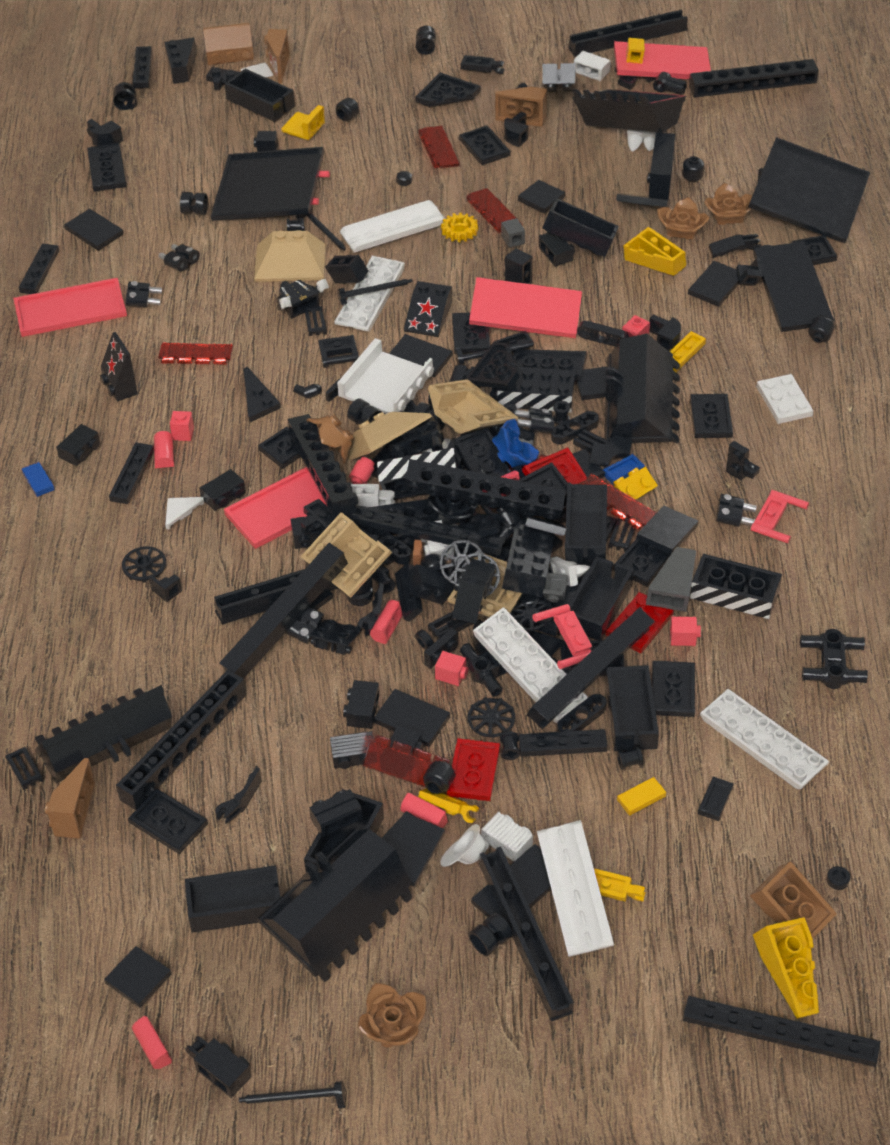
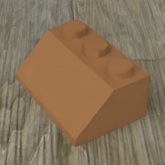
M249 23L203 28L208 65L254 60Z

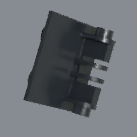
M324 619L309 637H312L311 644L315 648L329 651L331 647V652L336 650V653L346 655L351 654L352 646L349 645L358 635L354 625H344L332 619Z

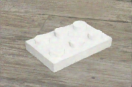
M792 374L757 381L756 387L777 424L813 416V409Z

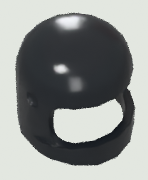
M120 82L114 87L113 103L115 107L119 110H132L137 105L136 91L130 83Z

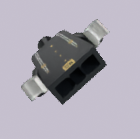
M326 279L318 281L315 286L306 284L302 280L292 283L283 281L280 284L279 296L277 297V309L279 311L285 310L289 317L293 319L305 313L304 308L320 306L319 293L329 288Z

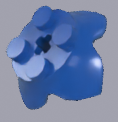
M515 419L506 421L500 427L498 435L492 438L493 443L499 450L497 453L499 459L502 462L507 461L512 468L519 465L526 466L534 462L539 455V451L531 444L519 440L520 431Z

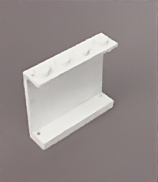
M375 338L337 382L338 394L340 397L351 401L361 398L383 413L404 411L408 402L414 399L417 391L433 375L432 358H429L424 363V366L382 352V342Z

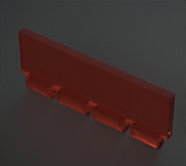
M442 125L424 127L418 130L434 168H439V166L440 168L459 166L460 163Z
M488 188L472 192L466 196V200L474 206L498 233H501V222L516 219Z
M162 343L158 357L161 359V363L174 364L175 359H177V364H192L193 360H195V364H210L211 360H213L214 365H226L227 360H231L233 344Z
M592 473L582 483L585 485H607V511L612 507L611 514L623 521L627 517L630 518L628 524L638 530L642 526L644 527L657 513Z
M376 734L374 742H369L363 766L425 787L423 776L430 764L434 761L450 763V760L435 755L431 762L432 753L414 748L411 755V746L394 741L391 748V739Z

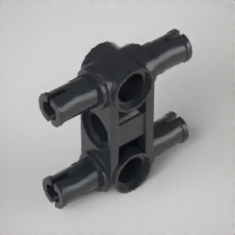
M430 413L432 417L424 421L425 424L414 427L387 443L393 459L402 458L407 455L411 456L430 448L432 452L443 449L444 436L440 425L435 421L432 413Z
M829 629L819 635H801L800 648H818L821 650L822 668L803 667L802 681H821L830 689H838L842 685L854 682L867 683V670L848 669L845 657V650L864 651L865 638L846 637L837 629Z
M470 643L461 646L460 653L468 662L467 665L472 673V679L477 683L484 684L493 697L500 695L503 688L495 678L508 672L489 651L478 655Z

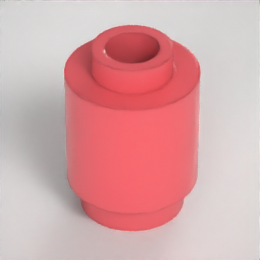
M361 457L360 460H357L349 475L353 484H367L374 471L375 463L366 457Z

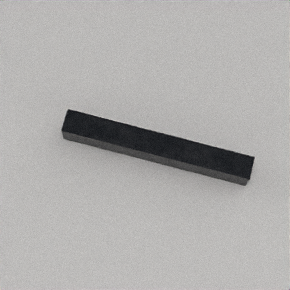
M681 9L569 35L568 49L574 57H577L582 51L594 53L614 48V42H628V38L644 39L645 41L688 31V17L683 15Z
M328 543L219 662L225 671L229 670L244 679L348 564L344 552Z
M304 569L215 596V613L219 621L223 625L267 611ZM331 582L322 593L338 589V587Z
M639 607L539 699L526 716L530 717L543 730L606 671V667H610L647 633L649 627L655 621Z
M501 846L497 847L494 852L488 854L480 853L479 866L503 918L512 930V938L551 1022L573 1014L574 1001Z

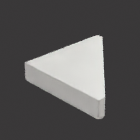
M204 497L168 498L166 529H170L172 524L179 519L181 521L191 514L192 510L197 506L203 505Z

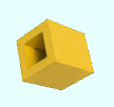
M628 38L626 61L642 64L645 51L644 39Z

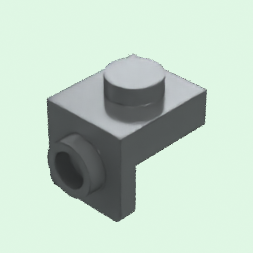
M547 573L545 589H543V596L547 601L558 603L559 600L565 601L568 575Z

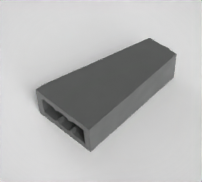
M675 548L650 584L646 605L687 611L696 550Z

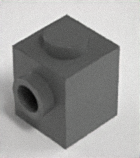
M517 218L501 222V236L509 248L525 244V230Z

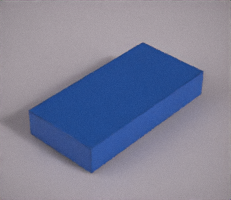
M632 454L603 469V471L605 472V478L614 486V481L622 476L626 479L629 477L628 473L635 468L640 470L645 465Z
M40 462L22 468V473L36 497L55 490Z

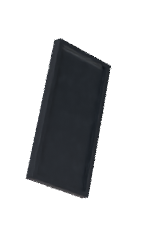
M804 241L753 249L754 258L760 259L763 272L762 280L781 332L810 328L813 319L820 315H826L834 322Z

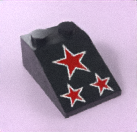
M417 281L412 294L404 332L439 337L452 304V286Z
M113 332L101 364L102 374L100 379L103 385H107L110 396H114L118 402L135 396L138 393L130 353L118 334Z

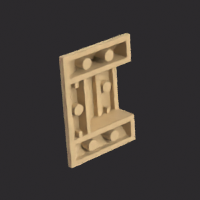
M273 231L257 245L254 282L324 279L326 244L308 231Z
M469 380L434 384L428 387L435 415L459 434L502 425L511 419L518 420L515 414Z
M380 412L373 416L374 421L369 423L367 420L358 425L360 429L353 433L354 439L349 450V460L375 451L431 418V414L389 412L384 414Z
M340 513L301 555V558L310 564L328 543L343 551L348 564L332 580V583L351 598L392 552L379 541H374L360 530L351 519Z
M492 556L489 557L499 567L500 581L496 590L487 596L486 600L483 599L481 603L483 607L479 614L488 618L503 607L511 613L523 594L502 589L507 562ZM493 577L492 586L496 582V577ZM455 588L447 601L452 605H455L458 592L455 591Z

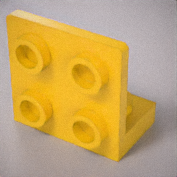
M318 105L309 115L296 112L281 128L282 132L310 140L325 123L324 107Z

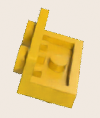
M645 466L640 470L635 468L628 473L629 477L626 479L622 476L614 481L615 486L610 491L611 493L617 491L627 506L655 489L658 485Z

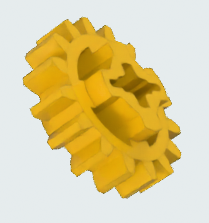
M461 212L459 215L453 213L452 217L447 215V219H443V223H441L442 235H445L446 239L451 238L452 242L455 239L458 242L461 240L466 242L467 238L473 239V236H476L478 232L477 219H474V216L468 217V213L462 215Z

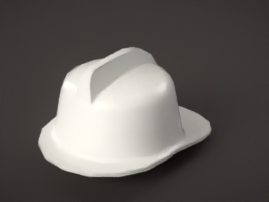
M475 824L468 828L461 838L444 853L440 861L441 866H450L456 861L472 864L479 860L480 853H485L489 847L488 842L479 834V825Z

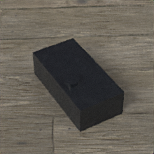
M655 133L651 171L647 176V183H650L649 197L669 199L676 134Z

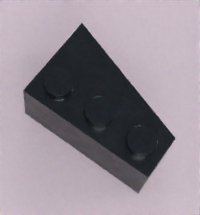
M195 37L164 42L173 84L189 82L192 65L197 54Z
M472 559L469 565H465L464 572H461L460 578L457 579L455 591L458 592L452 618L473 624L477 623L479 611L481 612L483 607L481 603L483 599L486 600L492 585L496 568L495 564Z

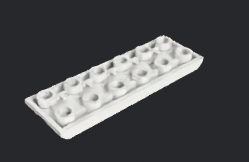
M427 200L344 226L340 233L355 253L438 227L443 223L445 217L439 212L432 201Z
M372 256L366 266L369 270L361 282L356 283L353 290L398 281L404 270L405 263ZM394 288L348 297L347 304L343 306L334 323L370 332Z
M504 607L473 630L479 642L535 702L541 699L567 675L562 669L558 668L556 662ZM582 692L571 704H569L555 719H553V721L557 723L563 716H565L576 706L582 703L585 699H587L588 697L584 694V692Z
M729 689L700 713L703 721L796 789H802L829 764L827 759Z
M581 820L537 831L568 957L614 946Z

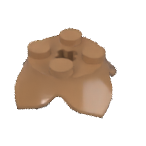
M724 182L715 191L714 198H707L704 200V203L712 212L719 225L742 223L745 215L752 209L748 206L753 195L745 194L739 197L737 190Z
M690 197L677 202L673 210L668 207L657 209L659 219L664 224L669 237L691 240L710 218L706 213H698V207Z
M336 415L308 418L307 422L317 424L322 444L331 448L341 447L338 449V452L341 453L343 464L345 465L349 449L353 444L352 440L354 439L351 432L343 430L340 426L342 422Z
M375 983L367 995V1012L359 1017L358 1028L366 1037L380 1042L385 1048L405 1045L413 1041L418 1035V1026L426 1012L425 996L417 992L399 995L393 987L387 984Z

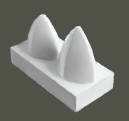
M627 130L630 150L632 152L635 151L643 142L646 149L651 151L654 148L656 132Z
M559 557L550 558L551 572L568 575L567 585L569 586L578 585L577 578L585 574L590 566L577 565L575 562L565 561Z

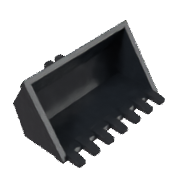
M578 89L572 90L574 94L572 99L585 124L588 126L664 133L678 123L683 102L686 99V95L614 89L594 91L592 93L589 90H583V94Z
M647 333L619 339L614 350L607 357V368L605 369L604 439L611 441L614 434L632 439V443L671 441L679 443V436L672 432V429L678 431L680 426L672 419V416L679 418L680 413L672 404L675 406L680 405V400L673 395V392L676 394L680 393V388L673 383V380L676 382L680 381V376L673 370V368L676 370L680 369V364L673 358V354L670 351H667Z
M162 685L145 693L141 688L133 691L135 698L131 700L121 696L117 698L119 705L111 708L108 703L101 706L103 713L97 716L92 711L85 713L86 721L79 724L76 719L68 722L70 729L62 731L60 727L52 729L54 736L49 739H45L43 735L35 737L38 744L35 751L41 757L56 784L63 781L84 758H89L91 767L110 757L116 763L119 761V753L123 752L128 757L132 755L129 748L170 729L172 714L163 694Z
M353 829L326 855L318 852L315 855L317 863L314 865L308 861L305 864L307 873L256 919L314 977L319 975L324 982L331 977L327 969L331 962L338 969L344 965L345 962L340 953L347 949L351 955H354L358 951L354 940L359 935L365 942L371 939L372 934L368 928L371 923L374 922L377 928L381 929L385 925L382 913L388 909L389 913L394 916L399 911L395 902L399 896L406 903L412 899L409 890L412 882L406 874L396 849L370 829Z

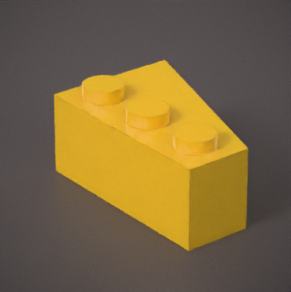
M649 226L623 245L626 261L672 276L686 267L685 251Z

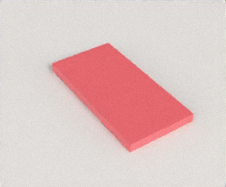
M614 42L617 75L658 77L661 72H667L676 79H690V73L711 71L707 47L644 43L643 62L640 64L626 61L628 42Z
M476 277L469 324L576 338L582 291Z
M118 278L13 298L21 337L127 316Z
M307 467L225 508L224 514L256 549L291 531L292 518L307 516L303 510L304 506L317 499H320L325 505L326 503Z

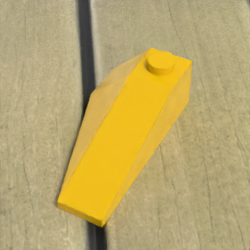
M805 917L768 925L754 933L753 938L760 957L796 1018L799 1019L819 1013L817 985L814 983L813 976L815 961H812L811 952L813 938Z

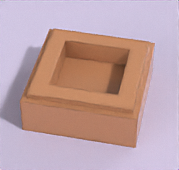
M422 540L414 541V566L416 564L420 565L423 558Z

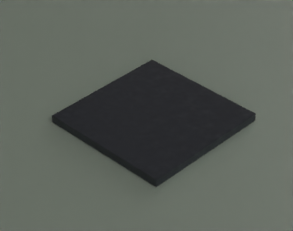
M776 137L748 207L846 243L871 172Z
M310 147L228 154L211 213L212 221L310 214L323 160L324 148Z

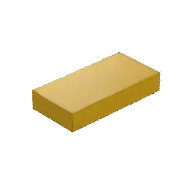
M652 777L618 795L617 801L630 816L666 797V791Z

